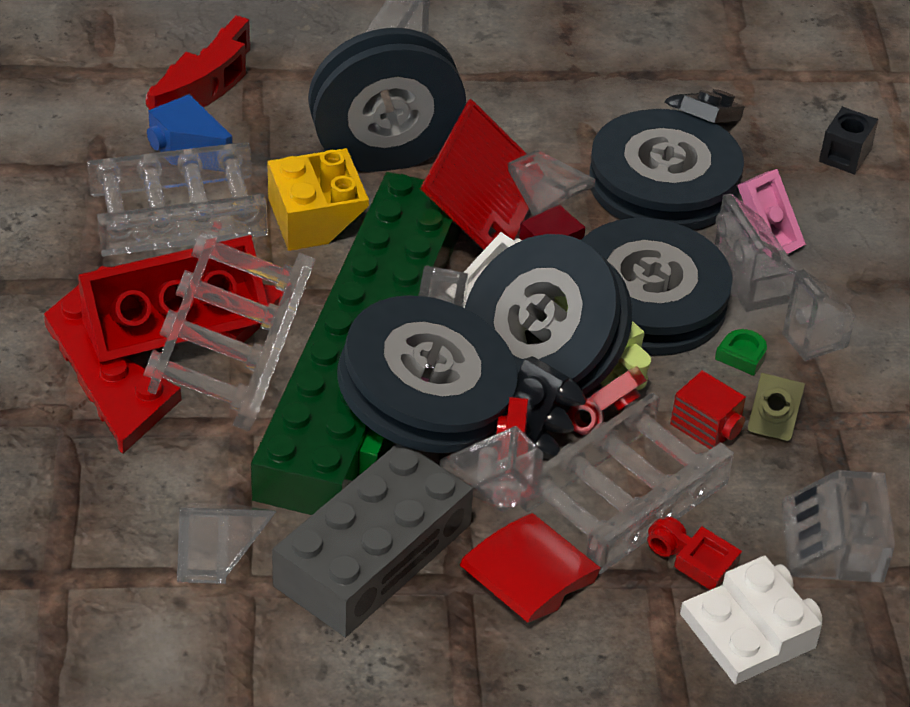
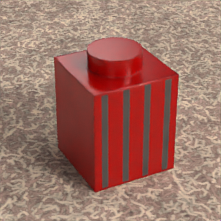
M702 370L675 394L670 424L710 450L715 451L725 440L736 438L745 423V417L742 414L746 396Z

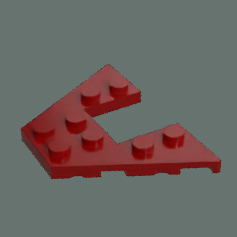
M101 266V267H99L97 270L105 269V268H109V267ZM263 284L272 317L289 302V288ZM79 285L44 313L47 330L52 338L59 343L60 352L66 362L69 361L77 374L79 384L89 401L93 402L97 407L98 416L102 422H106L117 441L118 449L121 453L124 454L182 400L181 388L125 357L99 362L83 323ZM266 322L210 336L238 349Z

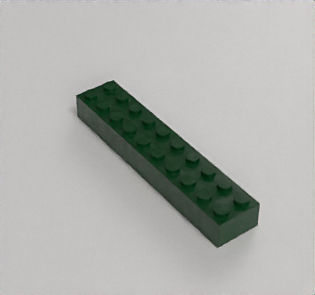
M386 171L251 462L252 501L313 515L359 476L360 449L369 427L354 414L346 403L340 391L337 376L338 362L349 329L355 318L365 308L380 300L407 295L434 298L462 230L420 189L424 179Z

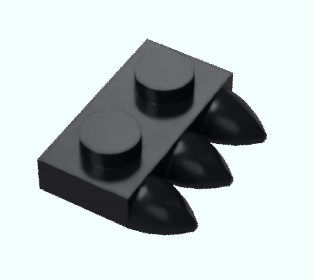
M713 89L712 92L700 90L699 93L676 94L670 96L664 102L673 108L713 123L740 121L745 106L733 102L734 95L717 89Z
M531 356L523 361L517 375V386L513 395L514 398L528 399L524 452L528 459L533 456L548 460L561 458V449L547 430L555 433L573 431L574 426L569 415L559 404L572 407L586 404V399L581 388L570 377ZM497 431L491 436V438L496 440Z

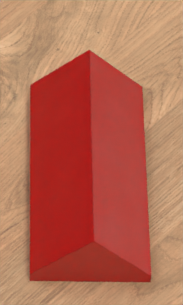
M251 235L78 275L82 319L99 362L272 320Z

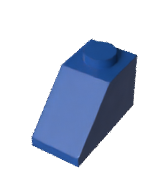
M190 94L148 110L150 128L147 129V137L149 143L154 150H159L171 163L225 170L233 167L232 135Z

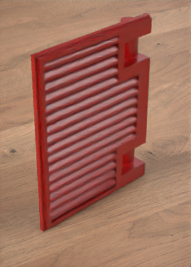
M469 99L420 189L484 250L500 232L512 240L515 239L520 228V222L524 220L537 193L533 186L543 180L546 172L472 99ZM520 167L525 171L521 176L518 174ZM490 227L496 231L491 236L488 234Z

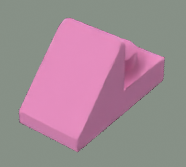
M778 169L767 171L737 185L744 205L755 216L747 211L748 215L764 228V230L760 228L750 218V220L735 226L739 234L770 260H776L781 256L771 250L768 244L779 251L782 256L806 245ZM759 230L767 235L773 243L763 237Z

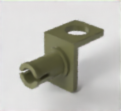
M761 373L748 423V431L790 441L805 383Z

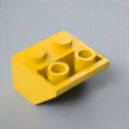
M347 148L267 161L268 199L288 251L329 244L369 206V198Z

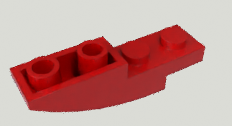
M236 15L225 28L223 27L219 30L217 37L207 48H203L199 55L185 52L175 64L170 65L160 81L148 90L145 101L148 110L188 94L204 108L232 89L246 75V54L250 51L249 19Z

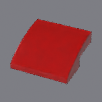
M534 513L509 523L487 537L468 552L460 563L463 569L528 623L559 610L566 594L595 583L601 567Z

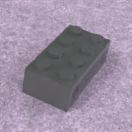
M396 444L272 549L273 587L346 638L471 525L474 488L415 449Z

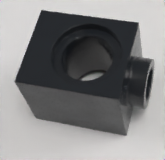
M842 106L825 131L819 162L855 175L872 149L879 119Z

